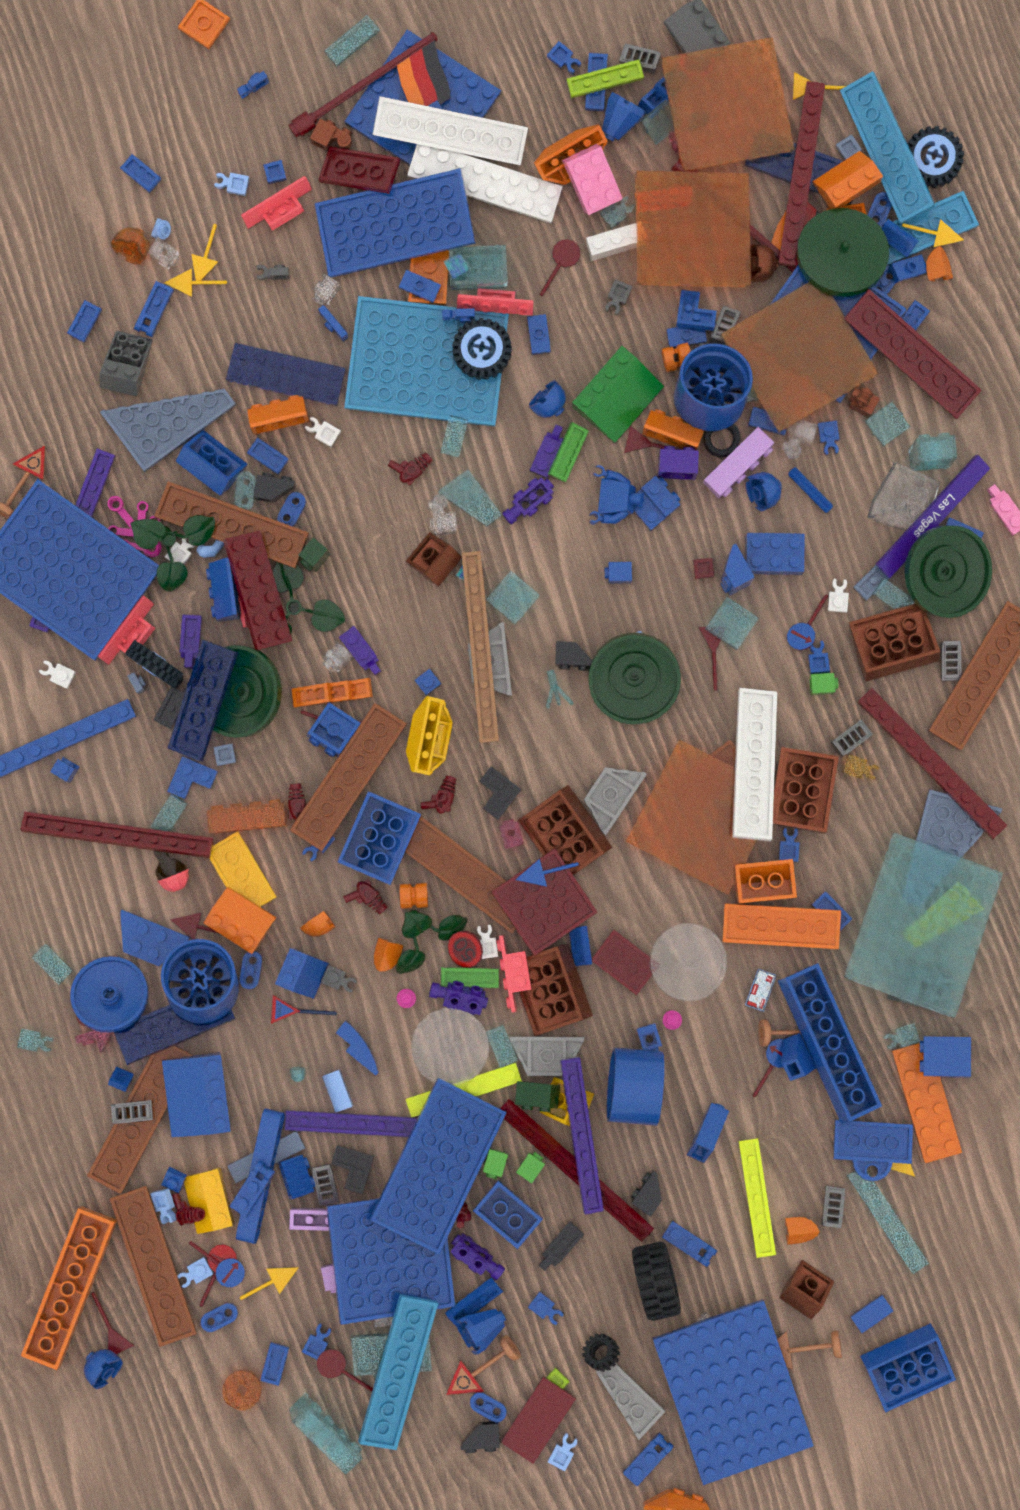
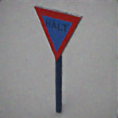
M273 995L271 1024L295 1013L337 1015L335 1011L296 1009Z

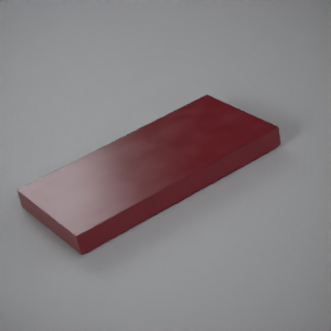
M329 146L318 180L320 183L390 194L400 159L394 156Z
M543 1376L502 1438L501 1443L534 1464L576 1400V1397Z

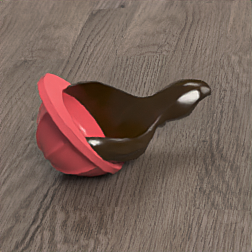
M154 851V855L159 862L155 870L157 882L170 892L183 889L189 879V869L181 861L170 858L168 852Z

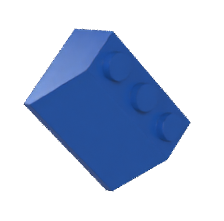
M204 430L182 447L176 459L179 465L220 496L233 485L248 465Z
M737 544L732 545L728 553L721 577L722 582L720 583L725 593L728 592L730 596L749 586L755 578Z
M223 558L209 563V569H206L207 579L211 580L212 586L209 588L210 599L214 601V606H211L212 617H216L218 622L240 619L237 587L229 559Z

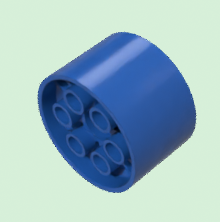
M706 344L692 350L682 362L674 390V404L682 419L689 425L705 431L723 430L737 422L744 411L753 382L752 370L748 361L737 350L722 344ZM695 371H698L699 374H700V377H699L697 374H695L694 372H695ZM734 391H741V394L732 393V392H734Z
M193 939L183 942L168 954L162 965L161 983L170 1007L182 1019L192 1023H210L225 1016L234 1006L239 994V980L231 956L219 944L205 939ZM213 957H216L219 961L212 968L210 965ZM189 958L191 959L193 965L190 966V969L184 963V961ZM202 963L207 965L203 970L197 968ZM217 972L223 973V977L220 979H216L213 976ZM184 973L190 975L189 978L180 979V976ZM197 977L203 980L204 987L197 982ZM230 981V986L222 985L225 982ZM170 982L180 983L182 986L170 988ZM222 991L223 995L216 998L213 996L215 992ZM183 992L190 993L189 997L185 999L180 998V995ZM213 1000L215 1003L210 1005L209 1001ZM199 1001L207 1002L204 1007H197ZM192 1002L191 1007L186 1006L187 1004H190Z
M613 1048L607 1086L606 1112L608 1122L658 1125L664 1088V1053L662 1051Z

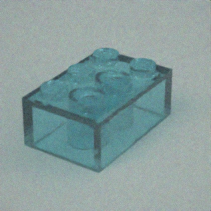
M506 245L449 249V261L460 255L468 268L467 271L455 278L450 273L451 291L475 290L478 288H508Z
M940 433L938 437H930L929 434L920 435L908 449L910 472L947 469L957 459L955 435H949V433Z

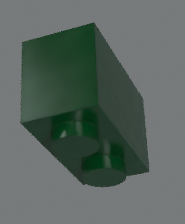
M312 538L299 553L301 565L309 572L311 570L317 572L330 556L328 549L315 538Z
M517 1081L515 1105H522V1109L533 1110V1107H539V1111L551 1112V1108H558L560 1085Z

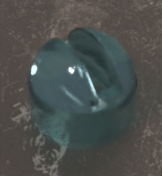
M305 1067L290 1068V1076L294 1081L300 1082L304 1079L306 1074Z

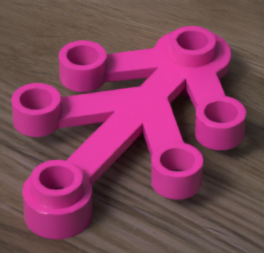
M112 496L107 503L109 509L113 512H118L131 528L130 523L134 520L123 508L124 503L122 499L118 496ZM140 501L137 504V520L146 519V513L149 510V505L145 501ZM114 502H119L118 508L113 507ZM145 504L146 509L140 510V505ZM154 516L150 517V519H158ZM115 525L108 527L109 530L116 528L117 536L134 537L132 528H118ZM124 540L138 551H143L150 558L157 557L162 550L159 541L155 546V550L151 552L149 549L139 547L136 543Z

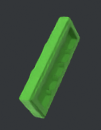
M573 422L570 423L548 475L562 482L567 481L589 430Z
M441 967V986L447 987L448 982L460 981L466 987L476 985L481 988H499V969Z

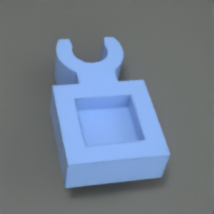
M222 173L216 174L217 178L223 179L222 183L214 184L217 189L227 187V193L246 196L249 176L230 173L229 178H227Z
M169 1188L150 1193L155 1211H160L161 1223L165 1224L176 1221V1214L171 1209L175 1205Z
M203 1257L187 1266L189 1272L180 1273L178 1279L186 1277L187 1282L182 1285V1288L190 1285L191 1280L194 1279L197 1284L213 1275L214 1272L209 1267L206 1258Z
M565 1433L562 1438L563 1445L556 1444L548 1459V1463L563 1471L567 1469L574 1455V1452L570 1451V1449L577 1444V1438L572 1443L566 1441L568 1433Z

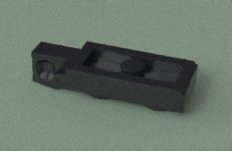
M569 1221L544 1250L542 1256L545 1258L539 1264V1267L546 1271L551 1264L554 1266L559 1264L584 1236V1233Z

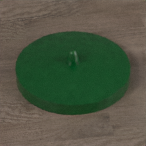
M835 208L817 214L805 225L797 244V262L804 277L818 290L834 296H854L866 292L881 279L889 259V245L884 231L871 217L857 210Z
M942 525L932 528L923 533L914 542L908 553L905 563L906 587L915 604L928 614L945 618L965 615L981 603L991 584L992 561L990 553L982 539L967 528L953 525Z
M625 633L608 640L594 655L589 668V689L597 707L608 717L621 723L643 724L659 718L674 704L681 685L680 667L672 650L660 639L644 633Z
M226 646L213 652L201 665L194 685L195 704L202 720L218 734L234 738L255 735L272 722L279 710L282 698L281 679L273 662L261 651H256L255 648L249 646Z

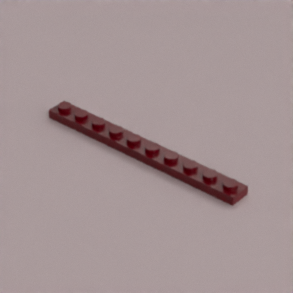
M806 82L778 265L797 267L798 265L796 251L804 226L825 90L824 83Z
M873 688L858 700L857 703L992 840L1008 826Z
M25 811L20 828L21 832L204 858L211 857L214 842L211 837Z
M508 1099L500 1107L501 1110L507 1112L504 1119L579 1186L575 1156L567 1151L521 1108L515 1105L512 1100ZM599 1179L603 1208L642 1242L655 1228Z

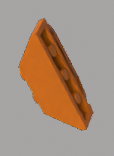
M599 124L578 129L545 148L534 162V165L542 180L566 185L571 180L562 160L595 144L601 146L602 150H604L608 141Z
M679 1488L667 1489L643 1503L645 1510H710L706 1500H703V1496L694 1493L690 1496L684 1494L685 1491Z

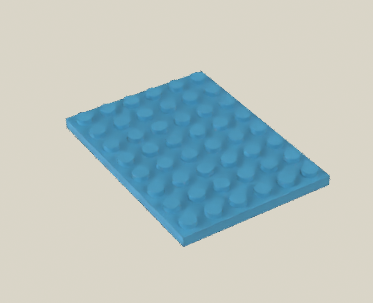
M358 296L345 409L495 427L502 373L500 374L499 372L494 378L491 376L486 380L485 378L478 380L476 377H469L468 374H464L458 368L453 356L452 343L454 342L455 334L458 333V329L464 327L465 323H460V321L443 320L442 310L457 309L456 307ZM475 311V321L479 320V318L484 320L492 319V322L495 323L496 321L501 327L503 326L507 333L508 313ZM480 337L474 339L468 348L470 356L474 359L477 358L473 347H475L474 342L480 339ZM490 339L487 340L491 347L490 356L484 360L490 359L496 351V345ZM481 346L479 352H483L485 346Z

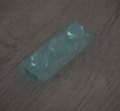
M366 15L324 52L334 65L338 67L380 32V29Z

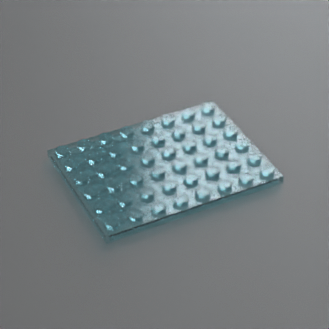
M893 833L844 978L955 1018L1003 873Z

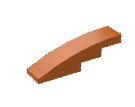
M370 678L322 683L291 689L294 708L373 697Z

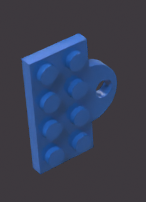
M835 1120L833 1159L852 1160L855 1172L864 1180H881L890 1172L892 1163L912 1164L913 1125L862 1121L841 1123L840 1120ZM869 1166L876 1167L877 1174L875 1177H870L867 1174Z

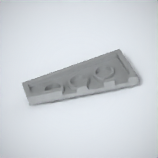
M615 1363V1367L611 1366L609 1371L606 1369L605 1372L595 1370L636 1437L640 1440L666 1411L617 1363Z

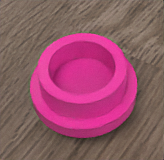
M403 989L397 995V1002L403 1008H410L416 1002V995L410 989Z
M671 1010L664 1014L663 1024L666 1028L675 1030L680 1027L682 1017L677 1011Z

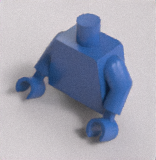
M601 465L595 466L601 469V474L593 473L595 477L604 476V478H601L598 512L593 511L589 514V516H595L597 520H590V524L595 525L598 521L616 524L625 519L628 514H633L634 504L643 505L644 494L636 493V488L631 485L628 478L607 469L605 471Z

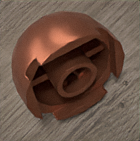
M760 244L749 246L746 253L749 254V259L745 260L744 263L746 279L750 280L749 282L761 283L769 280L775 270L778 269V260L774 252L769 247Z

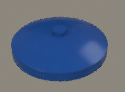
M114 956L102 957L85 965L76 975L70 992L71 1005L78 1019L90 1029L107 1033L123 1030L135 1023L143 1014L149 996L148 985L141 970L129 960Z

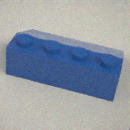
M368 791L337 862L391 885L421 814Z
M220 1052L162 1060L171 1137L231 1132Z
M931 1323L860 1356L885 1413L956 1380L941 1341Z

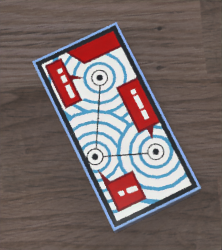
M757 969L745 1005L764 1012L776 975Z

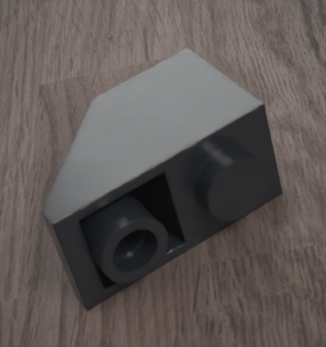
M270 473L257 474L253 498L258 501L274 503L295 489L296 483L292 481L291 477L281 476L280 479L273 477L274 475Z
M556 641L555 666H559L560 670H570V667H578L580 671H589L592 659L576 642Z
M654 1170L651 1173L647 1172L641 1180L643 1182L641 1188H636L630 1196L632 1198L631 1203L650 1217L662 1201L658 1176Z
M479 1422L461 1442L460 1449L465 1450V1453H475L477 1449H484L485 1452L496 1451V1448H500L499 1422Z

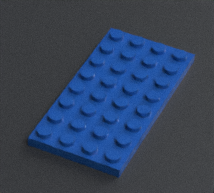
M460 168L393 184L390 194L364 191L315 203L327 272L330 278L476 244L462 170Z
M437 1078L369 1220L436 1254H440L507 1112Z

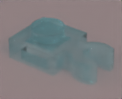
M628 196L622 199L619 206L617 203H613L600 212V216L611 229L626 219L625 212L634 210V204L630 207L625 206V203L629 200Z
M914 1023L895 1029L896 1035L886 1034L883 1036L884 1039L891 1038L893 1040L891 1045L886 1046L887 1049L896 1047L897 1043H900L901 1048L920 1042Z
M22 1028L17 1048L37 1052L38 1047H41L43 1051L49 1052L51 1048H47L45 1042L47 1040L54 1041L52 1037H44L42 1039L40 1038L41 1032Z

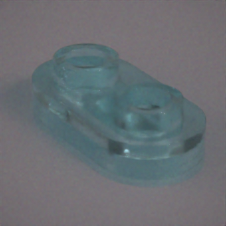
M248 471L241 472L238 475L235 490V504L246 510L250 509L254 504L253 493L256 483L255 476ZM245 479L250 480L248 485L243 484ZM243 498H248L246 504L241 502Z

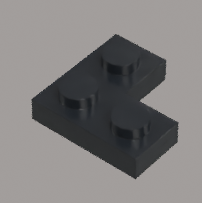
M490 767L479 781L494 793L483 809L499 820L521 789L493 767Z
M339 1145L336 1146L331 1164L349 1169L344 1189L363 1194L374 1158L373 1155Z

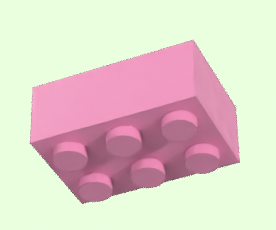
M595 144L562 160L584 213L588 215L593 214L623 199L601 146Z

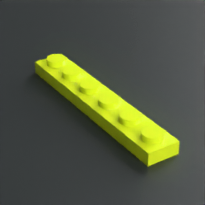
M516 1063L452 1083V1085L476 1097L522 1080ZM431 1091L406 1099L411 1118L420 1115Z
M758 1138L741 1140L738 1142L756 1257L776 1255L759 1141Z

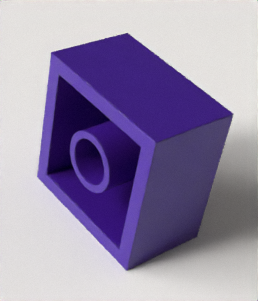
M665 446L664 449H660L658 456V478L696 480L699 451H695V448L692 447L675 450L673 446Z

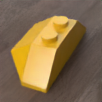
M426 696L412 716L406 747V755L412 772L430 776L446 760L453 722L445 706V700Z

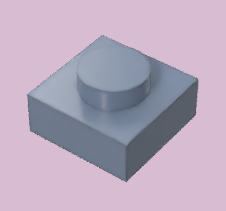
M852 134L835 146L844 160L862 151Z
M136 673L128 675L136 693L141 694L146 691L143 687L146 683L141 675L137 676Z
M233 744L213 747L217 766L237 763Z

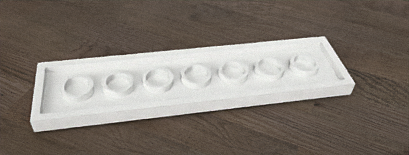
M379 96L372 135L521 165L528 127Z
M417 144L407 177L417 179L460 168L467 197L551 224L563 186L462 153Z
M739 688L732 838L772 840L777 692L746 688Z

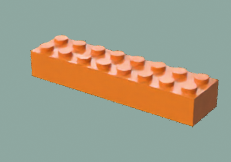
M83 1206L78 1208L21 1353L22 1357L55 1370L61 1367L116 1226V1219Z

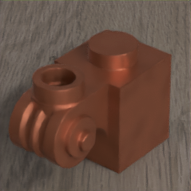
M319 119L310 136V142L328 152L329 146L333 142H337L339 148L350 149L352 145V132L344 127L342 130L337 128L336 124L331 120L326 119L324 121Z
M855 387L848 400L851 402L849 408L869 418L880 398L873 395L869 388Z

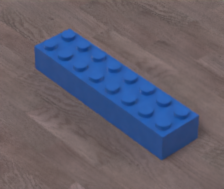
M819 963L778 980L840 1122L853 1121L882 1107Z

